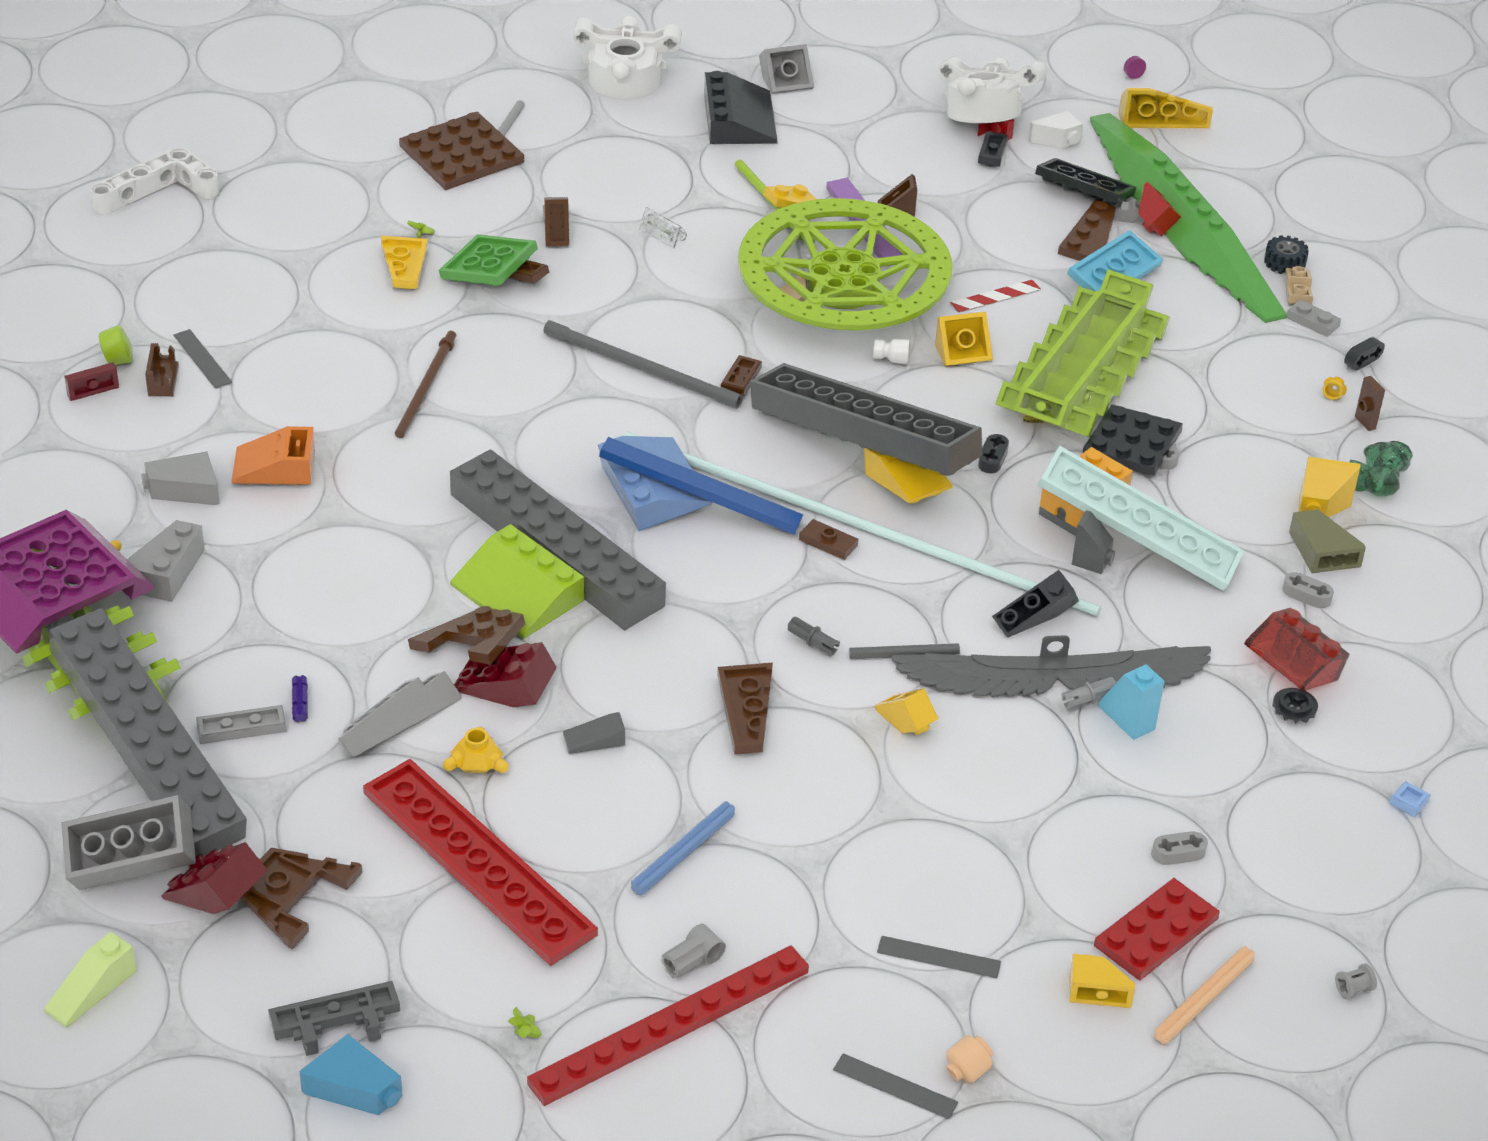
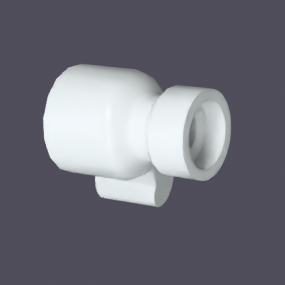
M875 339L873 359L882 360L886 357L892 363L908 364L911 341L892 339L891 342L886 343L884 340Z

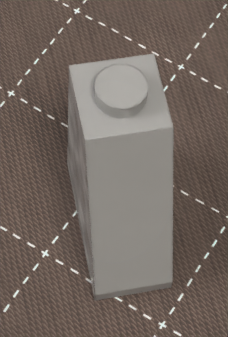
M207 451L144 462L145 473L141 474L143 488L149 489L151 499L209 505L220 504L218 484Z

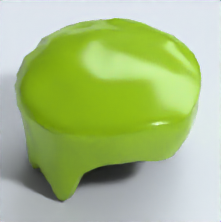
M116 325L99 333L100 347L108 363L114 362L115 366L132 363V345L121 325Z

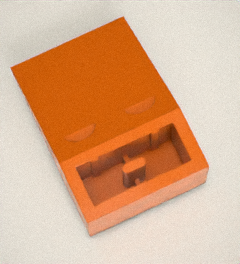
M287 426L237 446L232 483L311 484L315 457L314 427Z

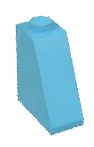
M1145 664L1124 674L1099 701L1098 707L1135 740L1156 729L1164 680Z

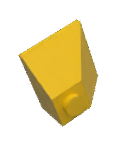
M1308 456L1299 495L1298 512L1318 509L1326 516L1331 517L1351 507L1360 464Z

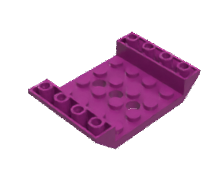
M68 510L61 511L0 538V638L16 654L40 643L43 626L122 590L133 600L154 590V585L86 519ZM31 549H35V550H39V551L43 550V551H42V552H35V551H32ZM48 566L60 567V568H59V569H52V568H50V567H48ZM66 583L77 584V586H69Z

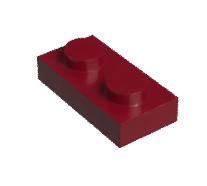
M114 362L64 376L67 396L70 401L119 388L117 367Z

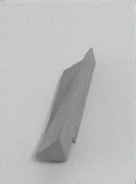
M445 671L431 675L424 682L419 677L405 681L343 730L344 734L338 739L348 754L355 757L459 701L461 695Z

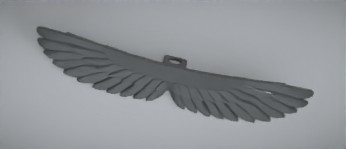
M1066 635L1043 637L1040 656L975 654L966 656L936 653L892 655V661L897 663L896 669L898 671L907 673V678L920 680L921 685L936 686V691H953L954 694L973 692V696H986L990 694L991 697L1006 694L1007 697H1012L1021 692L1022 696L1031 695L1036 691L1037 695L1043 694L1054 685L1056 680H1059L1071 690L1082 687L1085 682L1091 684L1108 677H1113L1117 683L1124 674L1145 664L1164 680L1163 688H1165V685L1180 684L1181 679L1192 678L1194 672L1203 670L1204 665L1211 659L1210 656H1206L1211 652V647L1173 646L1141 651L1128 650L1111 653L1068 655L1070 638ZM1058 641L1063 644V647L1058 651L1053 652L1047 649L1051 642Z

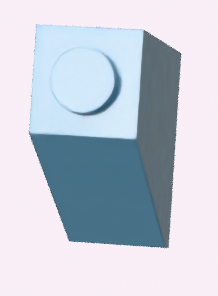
M349 1034L299 1071L301 1091L305 1095L375 1115H380L388 1107L395 1106L402 1097L401 1076Z

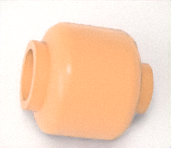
M970 1035L964 1036L946 1052V1059L949 1064L946 1066V1070L957 1082L962 1079L967 1083H974L991 1069L993 1063L991 1057L994 1053L980 1036L975 1038Z

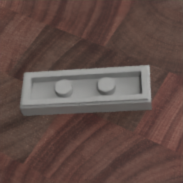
M282 705L196 717L200 744L287 732Z

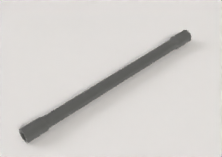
M548 320L544 326V334L576 344L709 396L720 403L736 409L742 403V394L724 387L712 385L571 330L569 327Z

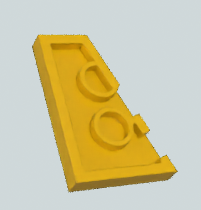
M380 235L381 246L393 287L417 289L428 249V239Z

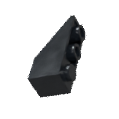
M1057 570L994 614L992 618L1008 638L1058 617L1078 603L1079 599L1071 584L1061 571Z

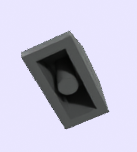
M1086 510L1077 525L1071 565L1102 574L1107 565L1111 566L1115 557V550H1112L1113 537L1091 511Z

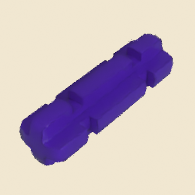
M295 675L292 678V719L295 722H304L308 719L307 677L304 675Z

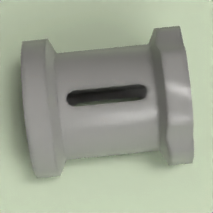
M1361 964L1358 969L1350 972H1338L1335 976L1337 989L1343 998L1349 999L1354 996V993L1363 990L1372 991L1377 987L1376 975L1368 964Z

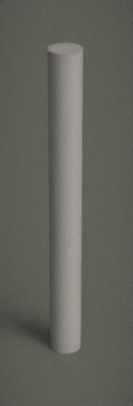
M518 100L499 127L498 131L504 136L524 108L525 104L523 101Z

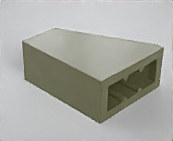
M1318 509L1293 512L1289 533L1311 573L1359 568L1362 566L1366 547L1361 541Z

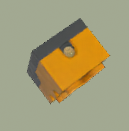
M1093 447L1080 455L1082 459L1131 485L1133 471ZM1042 488L1039 515L1076 536L1077 525L1085 512Z

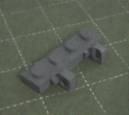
M393 981L271 1008L268 1009V1014L275 1040L293 1037L294 1042L302 1040L305 1054L308 1056L319 1053L316 1035L322 1034L323 1029L356 1022V1026L364 1024L369 1041L381 1039L379 1022L385 1021V1015L400 1012V1002Z

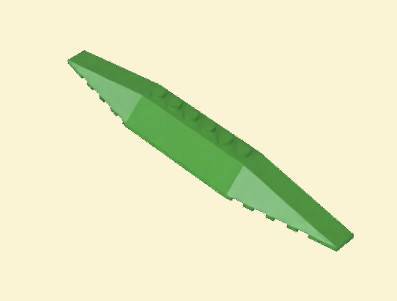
M1111 113L1091 116L1090 122L1097 136H1100L1103 148H1106L1108 152L1107 157L1109 160H1112L1114 164L1113 169L1116 174H1119L1120 181L1137 187L1134 196H1132L1133 199L1135 198L1139 203L1141 202L1143 187L1148 181L1181 216L1164 234L1190 264L1195 262L1200 266L1199 271L1204 275L1210 274L1216 279L1215 283L1219 287L1225 286L1231 291L1230 295L1237 301L1243 300L1246 303L1245 307L1263 322L1268 323L1285 319L1287 317L1285 310L1232 228L1171 159Z

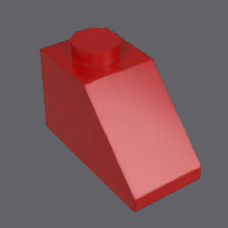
M1147 181L1143 187L1138 214L1144 220L1142 225L1150 233L1155 231L1162 237L1181 216L1164 196Z

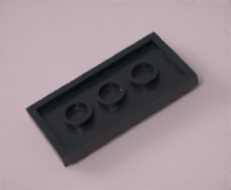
M1053 158L1037 165L1035 174L1042 176L1044 181H1056L1061 183L1062 187L1066 189H1078L1083 191L1085 196L1100 197L1104 202L1111 205H1116L1134 196L1137 188L1136 186L1058 158Z

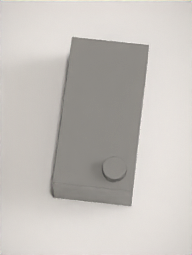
M178 795L61 822L66 880L79 890L196 863L190 806Z

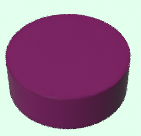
M1132 56L1126 60L1123 69L1127 76L1137 79L1144 74L1146 63L1139 56Z

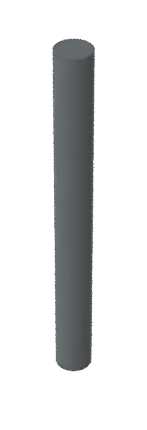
M959 643L849 648L850 659L892 657L894 654H960Z

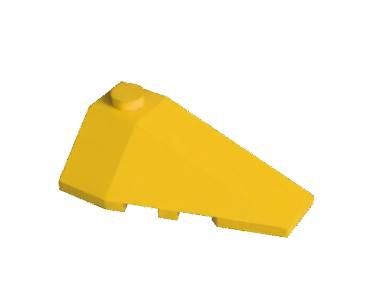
M1127 88L1121 94L1119 106L1120 121L1130 128H1210L1213 108L1151 88Z

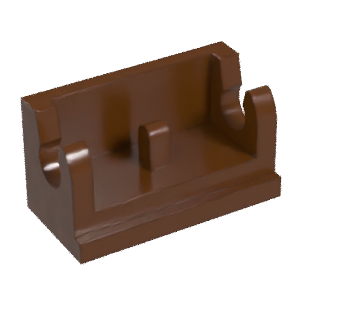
M151 343L145 373L148 396L174 397L179 361H176L175 350L171 345L168 348L169 354L162 355L159 344Z

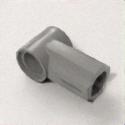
M698 924L691 929L685 941L662 954V963L665 966L666 972L672 978H679L702 962L712 964L719 960L725 952L726 943L705 924Z

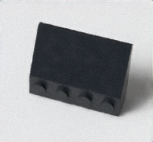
M705 72L704 98L710 144H777L770 90L728 72Z

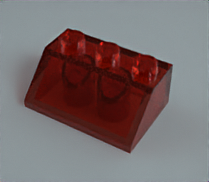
M1292 608L1273 612L1244 643L1302 691L1338 681L1350 655L1337 641L1330 639L1321 632L1318 626L1308 622L1301 616L1300 612Z

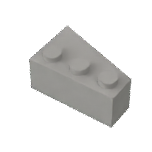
M176 520L127 559L154 585V590L143 594V596L170 602L174 600L204 551L202 525Z

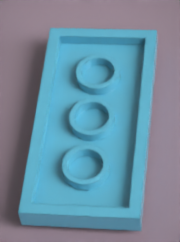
M1129 230L1071 266L1067 274L1081 287L1096 292L1097 290L1100 291L1107 269L1141 279L1160 267L1164 259Z

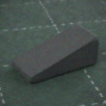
M620 712L611 713L563 731L569 754L625 745V727Z

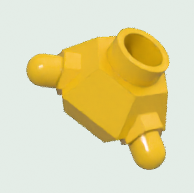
M483 727L468 730L450 752V757L443 762V768L446 771L461 768L466 773H487L490 769H495L499 773H505L509 769L508 763L502 757L504 754Z

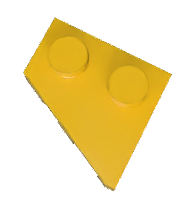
M800 184L795 186H766L763 194L774 206L780 208L804 201L817 200L808 191L807 187Z

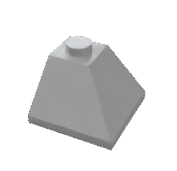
M807 44L765 49L759 55L762 77L771 93L814 88Z

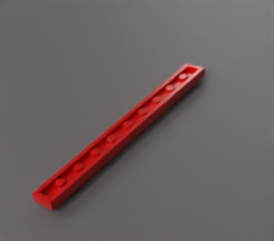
M790 945L527 1076V1085L542 1105L546 1106L807 974L809 964Z

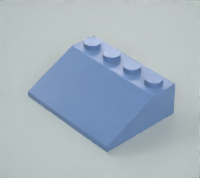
M620 436L614 438L693 470L673 437ZM605 442L598 444L599 454ZM600 458L602 468L638 531L712 504L711 501Z

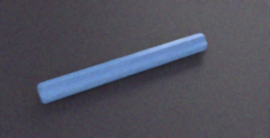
M728 801L720 804L631 881V890L638 895H643L729 821L735 815V807L730 805Z

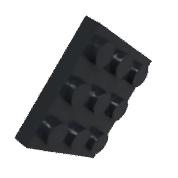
M1111 404L1083 447V453L1093 447L1131 470L1155 476L1163 463L1164 456L1168 455L1170 447L1181 434L1183 423Z

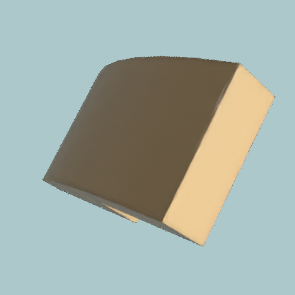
M1300 266L1286 268L1285 283L1288 304H1295L1297 301L1302 300L1312 305L1313 294L1310 270Z

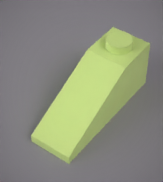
M109 932L86 951L44 1007L45 1013L66 1028L69 1027L137 971L133 946L113 932Z

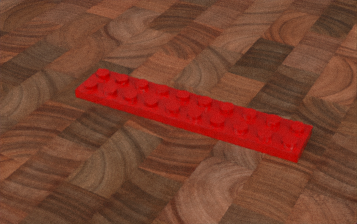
M408 759L363 785V793L549 966H552L598 936V927L413 760Z

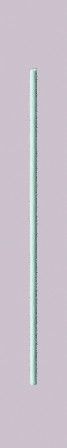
M626 432L624 436H638V435L632 434V433H630V432ZM682 452L692 467L1029 591L1039 584ZM1079 599V602L1073 605L1072 608L1098 616L1101 606Z

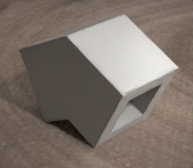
M1135 198L1130 202L1122 201L1119 221L1134 223L1141 217L1138 214L1140 203Z

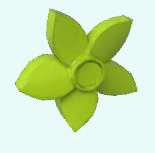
M410 220L407 222L413 229H418L417 237H421L422 232L427 234H434L435 232L433 228L423 223H416Z
M517 1007L513 1009L514 1017H511L507 1022L517 1027L514 1033L520 1035L523 1039L527 1036L539 1038L542 1034L534 1024L535 1016L531 1014L523 1016Z

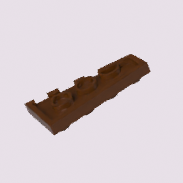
M1094 200L1059 245L1058 254L1081 261L1108 243L1116 206L1109 205L1104 201Z
M773 662L718 667L717 676L734 755L763 752Z

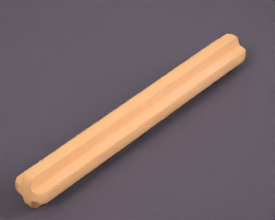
M1247 946L1241 947L1155 1028V1040H1158L1161 1044H1167L1254 961V951L1249 950Z

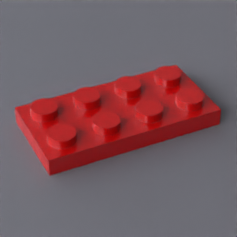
M1172 878L1095 938L1094 947L1141 981L1217 921L1220 911L1176 878Z

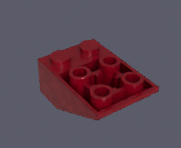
M543 642L524 643L522 645L505 647L491 665L474 662L469 659L464 669L460 672L454 686L459 693L510 707L535 705L557 667Z
M246 842L235 846L229 844L220 851L214 849L205 856L202 854L195 857V864L187 865L189 869L184 874L176 875L167 883L169 888L161 897L164 900L216 914L229 910L268 870Z

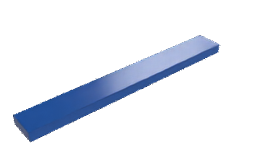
M611 437L606 439L599 454L600 458L793 535L796 534L803 514Z

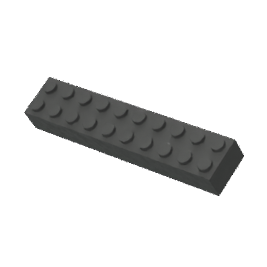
M782 363L750 381L752 409L761 411L766 415L779 417L783 421L799 424L804 428L820 431L821 434L837 437L842 441L858 444L862 448H869L878 451L880 454L893 456L900 461L910 462L924 469H931L944 476L953 475L956 471L982 456V428L786 363Z
M490 449L450 471L451 496L497 532L511 524L583 575L584 600L624 631L665 607V581Z
M102 608L50 629V652L149 799L154 801L178 795L190 806L195 857L199 854L205 856L214 849L219 851L229 844H234L246 837V816Z

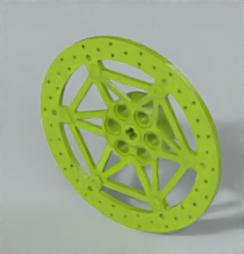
M817 199L780 208L760 219L748 230L741 242L738 254V267L744 284L765 306L800 323L835 330H873L910 321L930 310L942 299L949 288L952 276L950 252L941 237L931 227L899 209L857 199ZM822 217L867 219V221L809 222L808 220ZM888 225L907 235L921 248L923 253L916 254L884 226ZM787 227L793 229L772 257L762 256L764 248L775 235ZM860 229L844 247H837L819 231ZM869 234L866 251L855 249ZM876 234L881 235L904 255L874 258L872 254ZM803 236L812 259L786 258L783 256L797 238ZM811 236L826 250L818 252ZM895 265L889 269L881 271L882 266ZM796 267H799V268H807L809 271H808V272H805V271L800 270V269H798V268H796ZM908 268L893 290L890 291L880 283V280ZM918 269H929L928 276L923 285L911 296L901 299L899 297L900 293ZM765 272L776 273L806 300L804 302L799 301L780 290ZM788 272L807 279L808 290ZM866 305L884 306L878 309L863 311H841L823 308V306H828L836 309H856Z

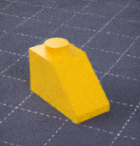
M925 688L894 694L874 706L876 711L902 734L914 732L915 735H919L930 729V723L938 720Z
M1073 954L1069 973V1002L1124 1008L1132 1007L1135 983L1103 956Z

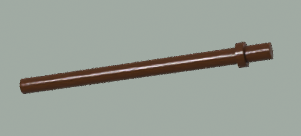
M448 331L446 336L440 340L439 349L395 430L396 437L403 438L446 355L449 351H452L454 340L457 336L454 331Z

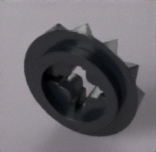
M1299 688L1282 689L1273 698L1272 706L1275 708V714L1283 715L1284 721L1291 719L1295 724L1299 720L1307 723L1310 718H1315L1318 710V702L1315 697Z

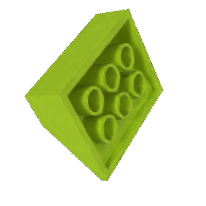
M511 524L491 535L450 581L452 587L479 607L490 606L493 609H507L511 612L523 614L525 625L517 633L523 639L584 601V576Z

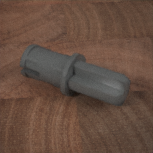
M793 617L788 623V631L805 640L806 645H813L827 653L830 657L837 652L838 649L834 648V646L839 647L840 641L823 633L819 626L813 627L798 617Z

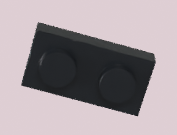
M986 131L978 156V163L990 167H1000L1008 143V135Z

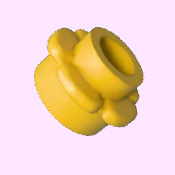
M1336 376L1325 379L1323 393L1328 399H1340L1342 395L1346 394L1347 386L1344 385L1342 378Z

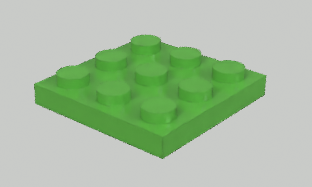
M477 234L439 269L441 279L499 286L538 250L535 240Z

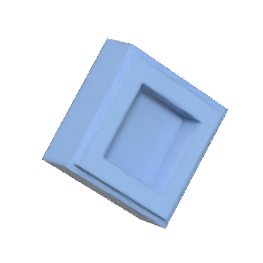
M1405 781L1391 797L1390 804L1416 817L1429 802L1431 794Z

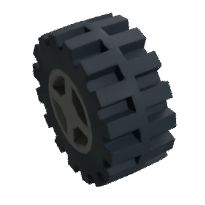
M1280 235L1279 238L1273 237L1267 243L1264 263H1266L1267 268H1271V271H1278V274L1285 273L1286 268H1293L1295 266L1305 268L1309 253L1307 244L1304 245V241H1298L1299 238H1291L1288 235L1287 237Z

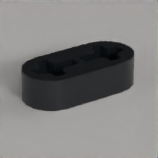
M1370 337L1353 346L1347 352L1344 363L1353 370H1360L1376 361L1382 355L1385 344L1375 337Z
M992 434L987 437L982 447V456L979 457L978 467L982 472L991 474L1001 469L1008 454L1009 440L1007 437L1001 434Z

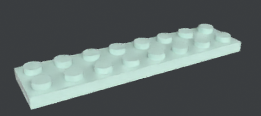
M1060 445L1037 484L1084 512L1086 510L1091 511L1101 522L1222 591L1229 585L1244 553V550Z

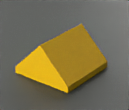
M986 311L938 317L935 346L944 366L993 360Z

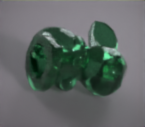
M1377 442L1366 446L1363 450L1366 464L1356 460L1349 461L1350 463L1360 464L1356 491H1369L1375 496L1387 497L1397 493L1400 489L1399 472H1404L1408 469L1413 454L1409 446L1403 442Z

